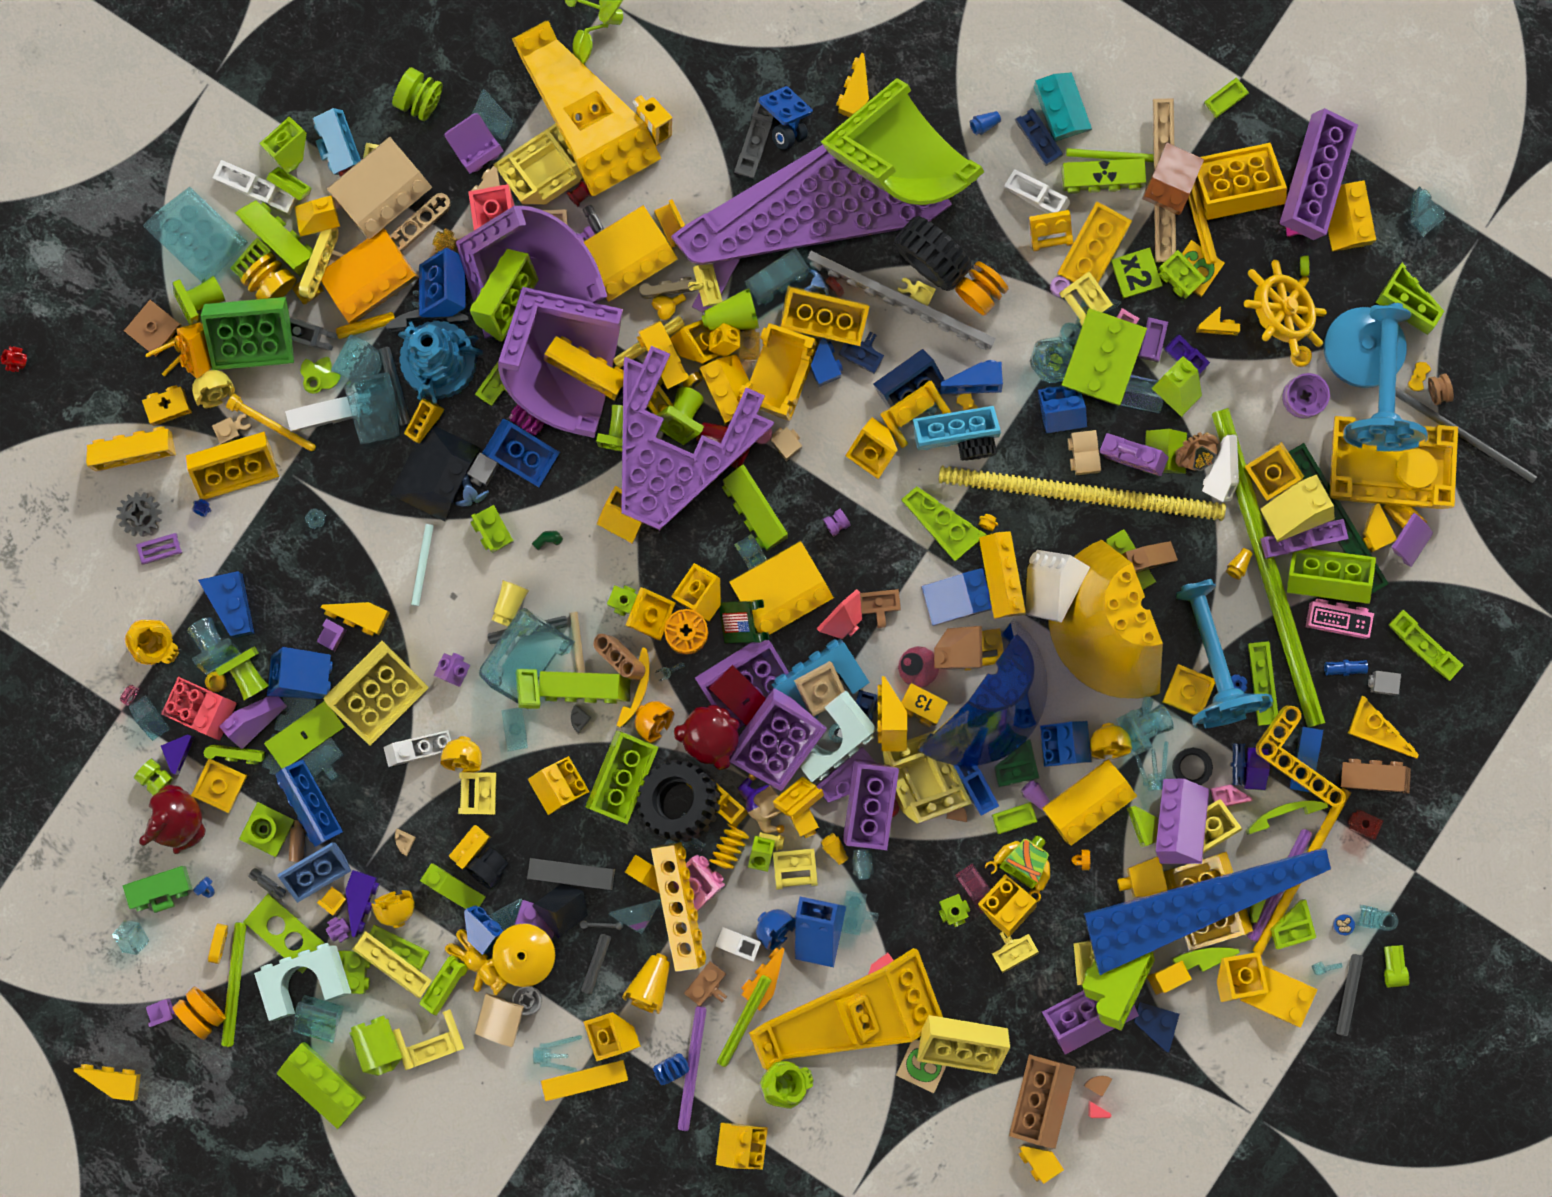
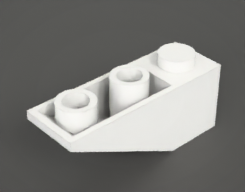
M1227 435L1222 439L1220 443L1221 449L1215 458L1214 464L1211 465V472L1203 481L1204 487L1202 491L1222 502L1231 501L1239 483L1236 435Z
M449 730L385 746L384 751L388 766L392 767L441 754L445 745L451 741Z

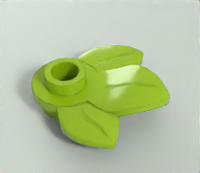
M323 357L315 363L306 358L301 364L300 372L304 377L303 387L308 393L317 394L322 389L333 388L339 382L341 375L331 372L332 364L329 357ZM317 381V386L311 387L310 383Z

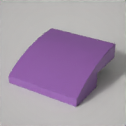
M1413 513L1392 546L1394 554L1402 557L1404 564L1410 567L1413 566L1433 534L1430 527L1417 514Z

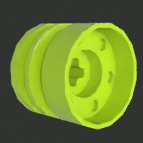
M411 67L401 78L394 93L392 105L404 112L412 106L411 115L414 117L418 115L420 120L426 121L439 102L443 84L440 81L434 82L432 77L427 78L423 83L424 74Z

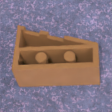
M1349 759V763L1343 762L1341 787L1409 794L1411 769L1403 766V762H1390V765H1382V761L1370 760L1369 764H1363L1360 759Z

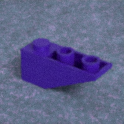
M352 870L345 889L352 937H358V934L362 935L366 925L363 922L365 914L369 915L372 908L370 900L372 895L377 894L380 883H377L378 878L356 870Z

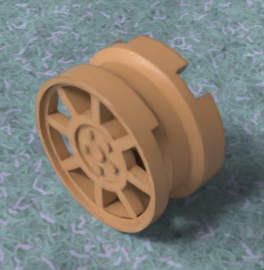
M1441 374L1438 378L1435 376L1428 378L1429 393L1435 405H1440L1443 401H1453V388L1447 374Z

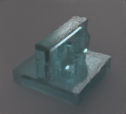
M304 995L302 1001L298 1002L296 1007L293 1032L334 1043L337 1026L344 1006Z

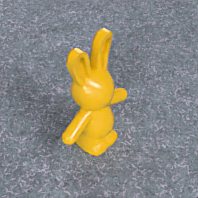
M464 929L458 930L456 933L457 939L466 950L456 944L449 943L445 946V951L462 960L469 970L477 972L473 986L475 992L481 991L484 982L490 986L493 994L497 996L506 987L508 982L497 973L493 964V958L487 960L486 954L482 955L468 942L467 931Z

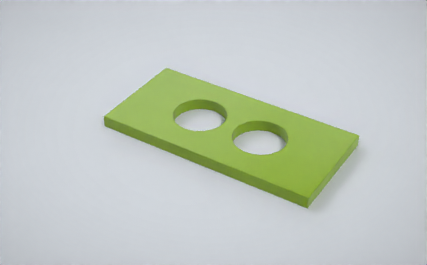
M269 893L243 921L284 958H297L298 953L306 950L313 952L317 950V946L325 944ZM274 916L281 917L285 922V929L279 935L270 933L267 928L268 921ZM291 932H297L303 938L302 947L295 951L287 948L285 944L286 936ZM301 967L297 970L303 974L307 967Z

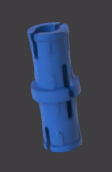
M1366 660L1325 662L1324 672L1325 675L1343 674L1344 676L1356 673L1367 674L1368 664Z

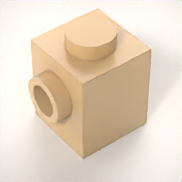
M788 427L784 430L779 428L772 434L771 443L786 461L802 449V445L798 441L800 437L794 429L790 431Z

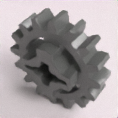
M135 492L134 497L128 494V501H120L123 507H117L121 514L117 515L116 518L122 520L119 526H126L124 531L126 533L131 531L132 536H136L138 532L141 537H144L145 532L151 535L152 527L158 529V526L155 524L156 521L162 522V519L158 517L159 514H162V510L157 509L160 503H153L155 499L153 496L147 499V493L143 492L141 497L138 492ZM142 501L147 502L151 509L144 508ZM139 510L143 512V515H140V519L135 516V514H139ZM127 520L135 521L136 528L132 527Z

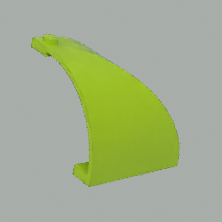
M896 78L824 138L821 143L839 162L900 201L916 205H927L944 201L976 181L984 173V170L979 164L970 159L967 160L934 130L908 96V93L911 92L909 85Z

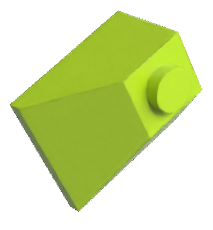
M288 117L259 144L288 174L295 170L303 161L307 133L292 118Z
M1137 806L1128 807L1127 811L1140 846L1145 847L1156 843L1159 818Z

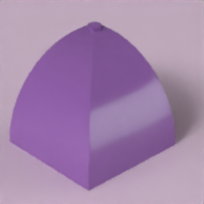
M513 206L456 241L474 302L506 249L529 254L539 279L534 290L597 303L607 297L597 264L586 245L568 225L543 210L528 206ZM482 329L485 338L493 337L484 329Z
M522 287L498 361L500 378L512 399L533 417L552 427L595 438L606 395L543 360L544 354L556 336L559 338L563 336L572 341L571 345L578 348L581 346L590 352V356L603 358L608 362L607 365L613 368V359L616 354L623 309Z

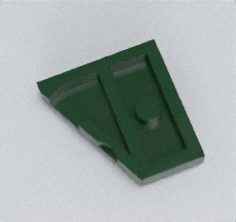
M1030 739L994 767L998 787L1039 779Z

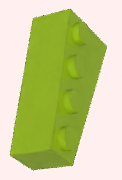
M540 671L539 695L540 697H545V701L557 702L558 698L565 699V702L574 703L577 702V699H583L585 703H597V700H602L606 704H617V701L630 702L631 679L620 674Z

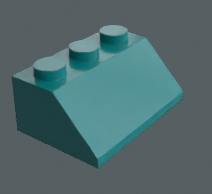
M1072 72L1052 74L1035 80L1033 87L1050 134L1055 142L1092 130Z

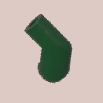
M544 531L531 544L539 551L546 543L561 544L563 537L558 531Z

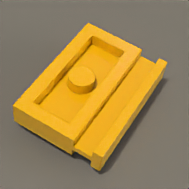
M802 776L773 800L775 808L795 820L822 798L824 793L822 789H818L815 784Z

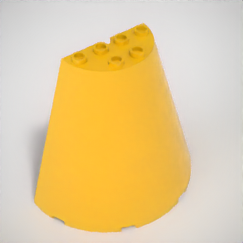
M1103 540L1095 542L1074 556L1077 560L1088 565L1090 569L1063 621L1048 620L1054 648L1065 667L1080 682L1097 692L1116 698L1139 699L1160 694L1163 643L1150 609L1146 610L1141 606V601L1145 598L1133 563Z

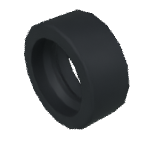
M1194 747L1184 749L1173 760V774L1176 779H1186L1202 785L1212 775V759L1202 749ZM1190 755L1201 758L1205 766L1202 776L1194 780L1186 778L1180 768L1182 760Z

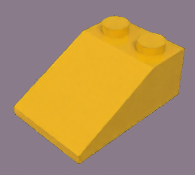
M1263 965L1269 993L1243 998L1240 1001L1301 1028L1318 989Z

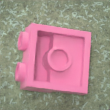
M698 855L692 857L686 863V867L690 871L689 882L694 892L693 903L697 912L725 886L722 882L724 880L722 875L717 871L713 872L708 867L710 865L709 861L705 857H699ZM674 881L675 889L679 890V885Z

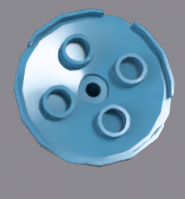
M1392 303L1386 306L1374 305L1371 306L1369 315L1372 319L1382 322L1378 413L1372 415L1370 419L1358 420L1348 424L1343 430V437L1347 443L1358 448H1362V444L1377 446L1376 451L1415 449L1419 447L1420 441L1425 439L1426 442L1428 440L1426 428L1418 423L1403 420L1395 413L1398 323L1410 319L1411 312L1403 308L1401 303Z
M1212 579L1183 585L1181 591L1176 594V599L1190 601L1218 691L1213 698V703L1192 717L1194 728H1198L1197 724H1204L1205 728H1213L1247 719L1246 713L1257 710L1261 713L1273 706L1274 703L1272 695L1245 694L1241 689L1234 688L1206 595L1216 587Z

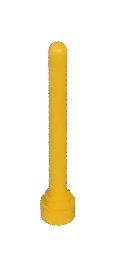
M233 393L226 404L227 409L237 412L241 411L309 451L315 450V444L243 404L244 401L238 395Z

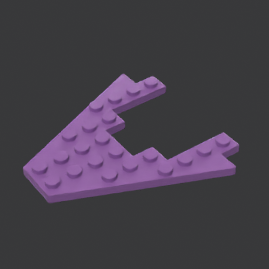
M651 346L643 364L627 357L624 358L621 513L661 530L773 427L774 422L757 415L765 395L746 387L721 443L702 435L694 454L656 438L664 418L646 411V408L670 354Z

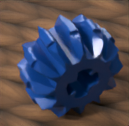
M680 1053L668 1057L653 1068L654 1075L661 1085L675 1081L690 1070L688 1062Z

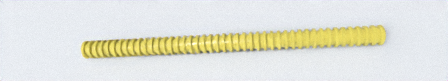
M944 465L940 467L938 480L941 484L946 482V484L952 483V485H955L956 483L958 486L963 484L965 487L971 485V488L977 486L978 489L984 487V489L990 488V490L996 489L997 491L1001 489L1003 492L1008 490L1009 493L1016 491V494L1022 492L1023 495L1028 493L1030 496L1032 494H1035V496L1041 495V497L1046 495L1047 498L1053 496L1054 499H1057V497H1060V500L1066 498L1068 501L1070 499H1073V501L1079 500V502L1085 501L1086 503L1090 501L1092 504L1098 502V505L1104 503L1105 506L1111 504L1112 507L1117 505V507L1124 506V508H1127L1128 506L1130 509L1135 507L1136 510L1143 508V511L1149 509L1150 512L1155 510L1157 513L1162 511V513L1168 512V514H1172L1173 512L1175 515L1180 513L1181 516L1187 514L1188 517L1193 515L1195 518L1200 516L1202 519L1206 517V519L1213 518V520L1219 519V521L1224 519L1226 511L1225 503L1220 505L1218 502L1212 504V501L1206 503L1205 500H1202V502H1199L1198 499L1193 501V499L1187 500V498H1183L1182 500L1180 497L1175 499L1174 496L1168 498L1167 495L1161 497L1160 494L1155 496L1153 493L1151 495H1148V493L1142 494V492L1136 493V491L1130 493L1129 490L1123 492V489L1117 491L1116 488H1113V490H1110L1108 487L1107 489H1104V487L1097 488V486L1093 488L1091 485L1085 487V484L1078 486V483L1072 485L1071 482L1069 484H1066V482L1059 483V481L1053 482V480L1048 482L1046 479L1041 481L1040 478H1037V480H1034L1033 477L1027 479L1026 476L1024 478H1021V476L1015 477V475L1008 476V474L1003 476L1002 473L996 475L995 472L989 474V471L983 473L981 470L980 472H976V470L970 471V469L966 471L964 468L958 470L957 467L951 469V466L945 468Z

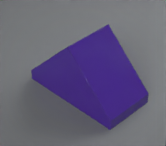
M185 735L161 745L171 773L175 775L180 774L195 739L194 736Z
M1247 748L1244 789L1266 790L1270 765L1256 753V748ZM1262 749V753L1267 755L1268 749Z

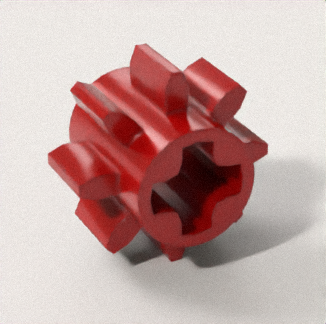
M13 346L3 351L1 363L6 365L5 370L19 372V368L23 369L25 367L27 356L22 353V348Z

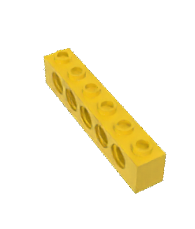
M682 842L659 845L652 848L651 851L675 971L697 969L706 964V953L702 948V932L698 928V912L694 908L693 903L694 892L690 887V871L686 867L685 862L686 851L682 847ZM670 861L674 863L675 870L670 867ZM674 881L679 885V890L675 889ZM678 902L682 904L683 911L678 908ZM682 922L686 924L687 931L682 928ZM686 943L691 946V952L687 950Z

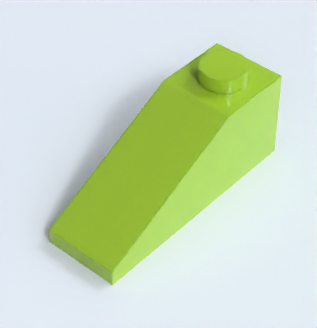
M434 863L430 864L420 880L465 909L475 905L480 907L486 896Z

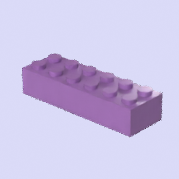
M1326 108L1311 115L1280 220L1281 225L1312 240L1327 234L1358 124Z

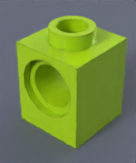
M755 836L748 868L768 872L775 840Z

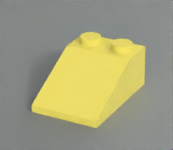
M1317 475L1297 482L1260 509L1277 542L1335 519L1334 505Z

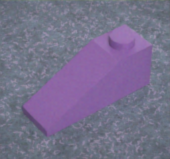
M268 696L235 711L219 727L229 739L243 749L287 705L280 697Z

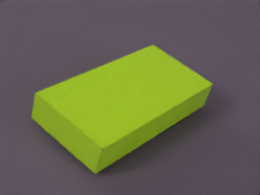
M1236 77L1205 100L1204 104L1215 118H1218L1247 96L1249 92Z
M280 167L271 171L266 178L299 201L309 195L312 189L290 173L287 174Z
M517 669L515 674L519 708L539 709L540 695L537 670Z
M1031 802L992 814L997 834L1038 822Z

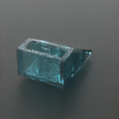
M389 372L349 380L344 385L360 444L400 436L395 394Z

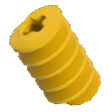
M729 824L727 825L731 830L724 829L723 831L727 837H720L724 844L716 845L720 852L712 853L716 860L709 859L710 862L726 870L734 869L731 861H738L734 854H741L742 851L738 846L745 847L746 844L742 839H749L745 832Z

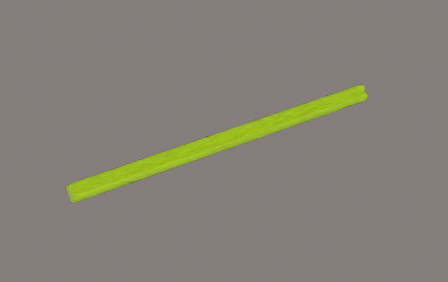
M1229 408L1213 412L1212 417L1220 443L1227 435L1237 436ZM1237 437L1239 483L1235 490L1305 721L1308 728L1325 723L1275 557L1265 559L1260 539L1268 535L1249 473L1244 467L1246 463Z

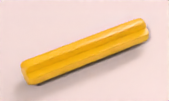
M388 312L337 327L336 334L339 339L380 328L395 319L393 312Z

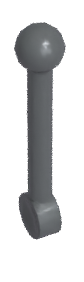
M581 921L580 927L582 929L587 927H604L621 930L623 923L608 924Z

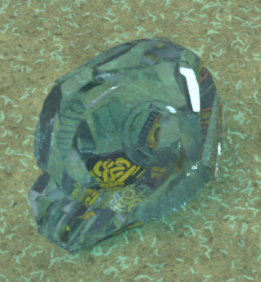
M1061 337L1041 339L1035 342L1029 362L1042 381L1049 383L1061 382L1069 366L1073 348L1069 342Z

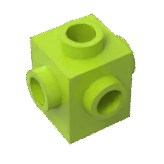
M614 585L607 606L614 608V613L625 617L626 614L630 615L638 594H635L636 590L624 585L623 588ZM624 598L628 599L627 603H621Z
M959 894L939 901L942 908L939 914L943 923L947 921L948 925L953 924L954 927L966 923L965 918L969 917L967 913L970 912L966 900L962 901ZM954 907L958 910V913L956 915H953L951 913V910Z

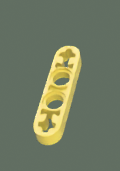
M337 227L320 232L299 285V295L301 297L311 299L315 296L338 239L339 232Z

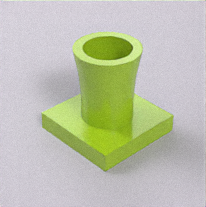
M214 276L188 291L185 290L180 279L172 282L173 294L189 325L199 323L197 311L203 309L204 304L226 302L224 294Z
M688 387L678 388L673 407L669 405L657 414V416L664 418L660 431L682 445L701 434L704 426L692 418L704 402L703 396L696 390Z
M612 405L609 435L598 433L596 440L598 447L622 452V405Z
M255 646L215 669L219 676L228 671L231 672L240 689L243 700L269 686L250 661V658L259 654Z
M257 802L239 840L277 858L290 832V828L294 824V819ZM263 825L267 826L266 833H262Z

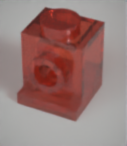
M1358 810L1356 813L1353 812L1348 824L1351 825L1349 830L1375 840L1384 820ZM1364 820H1367L1369 822V826L1367 828H1364L1362 826V822Z

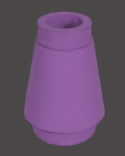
M1034 780L1029 781L1021 790L1023 797L1042 811V808L1051 802L1038 782L1035 783Z

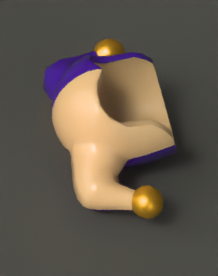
M749 773V777L738 788L739 793L746 801L748 814L757 820L760 829L764 833H783L785 830L783 825L774 826L770 823L772 818L782 813L773 804V800L778 797L777 792L770 785H765L756 790L751 788V782L756 780L757 777Z

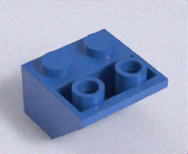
M1062 386L1038 390L1046 433L1087 427L1086 406L1080 392Z
M1072 721L1040 726L1044 767L1092 762L1088 721Z

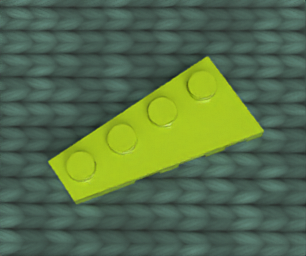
M918 486L901 499L905 506L954 561H957L979 542V537L986 535Z

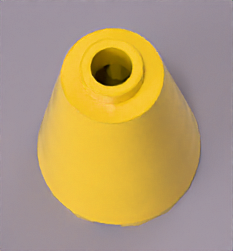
M659 953L656 956L651 955L625 990L622 998L625 1001L628 998L631 999V1005L644 1011L653 1013L656 1010L657 1014H660L670 968V962L667 961L668 957Z

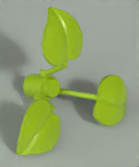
M565 0L569 7H574L578 1L600 10L599 20L603 24L586 28L584 31L578 30L573 40V54L584 65L591 54L593 45L589 32L600 28H608L609 24L620 25L623 21V11L618 8L623 0H599V5L586 0Z

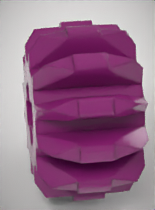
M518 404L513 408L509 416L510 421L532 435H537L543 428L544 422L533 417Z

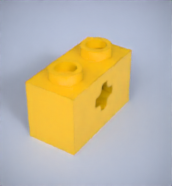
M171 386L164 393H152L146 396L147 399L142 400L148 420L153 426L192 413L185 390L181 386ZM166 400L169 402L167 409L163 407Z

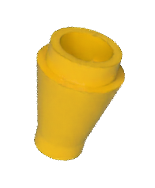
M1242 548L1227 565L1226 573L1232 578L1240 580L1241 577L1245 576L1253 553L1246 548Z
M832 833L820 842L822 849L838 865L848 860L849 857L843 848L839 836Z

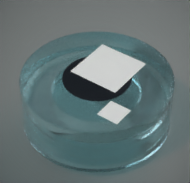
M834 723L829 729V738L835 743H842V731L839 725Z

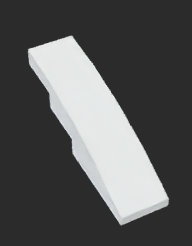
M223 160L220 161L213 176L214 180L288 215L291 214L297 202L295 197L273 183Z
M362 393L285 411L290 431L294 432L332 422L334 424L370 414L373 411L368 393Z

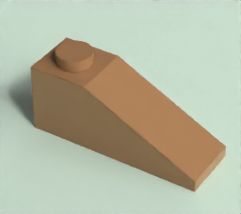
M1171 541L1140 547L1121 554L1133 563L1136 573L1178 561Z

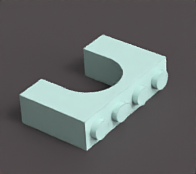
M847 691L840 694L825 707L842 731V744L840 748L835 751H828L816 744L800 765V768L811 782L817 778L820 781L830 774L828 770L832 766L836 769L845 762L843 760L844 756L848 754L851 757L859 750L857 746L860 743L865 745L874 738L872 734L877 728Z
M328 943L321 944L313 952H310V950L298 953L297 958H283L279 960L280 964L260 967L261 971L254 973L269 1021H277L295 1014L289 995L288 984L292 974L301 967H307L317 975L325 1000H334L351 994L337 946H330Z

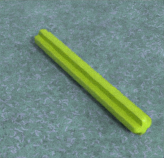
M765 975L760 977L717 1060L719 1065L726 1067L731 1060L771 983L769 977Z

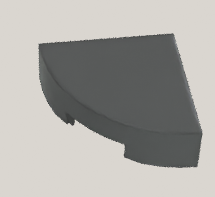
M575 705L571 712V723L574 730L579 734L591 717Z

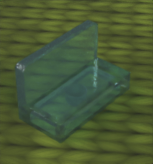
M1131 375L1121 405L1160 413L1164 400L1152 389L1158 380Z

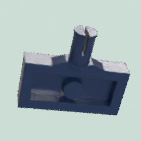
M869 332L865 341H861L860 346L844 343L838 354L875 374L884 358L883 354L875 351L871 346L877 337L873 332Z

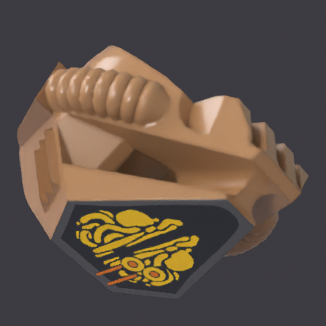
M1199 432L1197 433L1198 435H1193L1192 438L1190 437L1187 441L1185 440L1183 446L1175 451V462L1178 467L1202 471L1214 464L1217 455V445L1219 444L1217 438L1208 432L1203 435Z

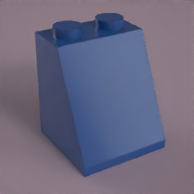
M282 647L271 655L267 696L323 698L329 693L331 683L328 681L333 665L332 661H330L331 655Z

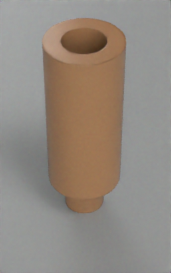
M294 820V828H290L289 861L300 862L304 859L306 830L302 828L298 820Z

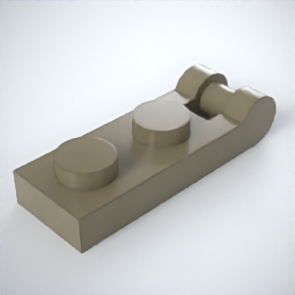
M684 277L680 278L679 282L671 283V280L659 282V285L655 286L644 283L640 286L639 291L644 299L693 292L689 290L688 284L689 282H696V279Z

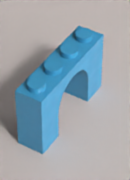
M841 639L832 640L826 645V649L821 652H814L809 656L808 661L796 664L787 675L782 674L774 680L775 683L772 684L773 688L791 697L807 711L794 680L829 661L833 663L836 672L852 694L869 684V680Z

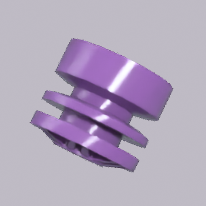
M1313 373L1301 374L1290 380L1284 387L1282 394L1283 404L1286 410L1295 417H1312L1323 411L1328 405L1330 399L1329 386L1319 375ZM1303 392L1309 395L1306 401L1300 398Z

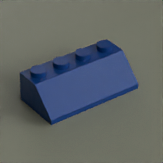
M304 760L284 767L275 774L278 785L284 790L288 803L295 810L299 823L303 825L307 832V837L314 847L343 832Z

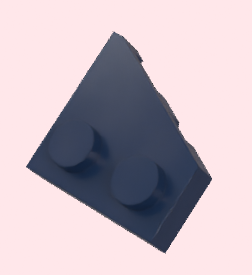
M1139 1002L1137 1007L1139 1016L1134 1018L1133 1022L1165 1052H1169L1180 1014Z

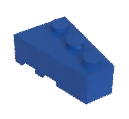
M237 571L198 580L231 637L237 638L254 634L243 574Z

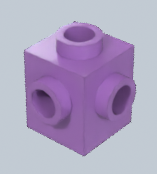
M454 652L452 656L444 653L438 663L434 676L460 687L467 675L470 664L464 662V657Z

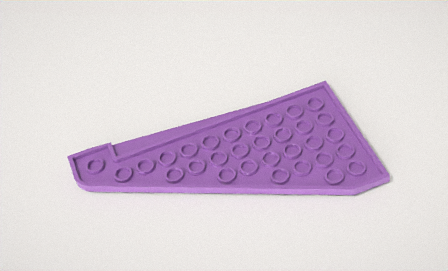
M821 145L712 211L691 221L674 233L671 238L688 260L695 264L705 265L901 230L916 216H921L931 222L951 207L952 203L948 199L927 205L909 204L900 201L839 162Z

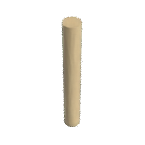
M571 612L569 614L577 673H585L578 612Z

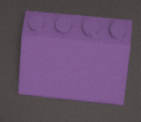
M769 640L761 643L751 642L695 677L710 704L725 708L729 712L730 717L739 721V728L745 724L709 687L733 665L767 698L774 689L772 686L775 683L774 680L782 674L787 675L789 673ZM749 698L742 702V704L744 705L749 700Z
M774 688L739 736L738 746L731 755L730 762L782 791L822 737L826 727L791 697Z

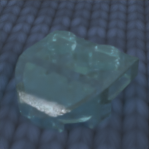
M349 335L331 370L350 379L354 383L363 384L364 381L373 380L380 372L382 366L379 356L380 352L368 342L354 335Z

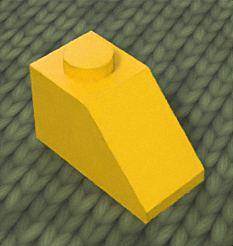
M1379 503L1371 507L1362 534L1364 537L1362 540L1371 552L1389 545L1397 539Z

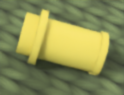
M760 832L759 837L775 840L774 848L777 851L778 849H783L785 837H781V834L776 836Z

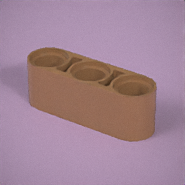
M598 634L593 641L595 650L620 675L633 680L643 678L645 666L617 638L606 634Z

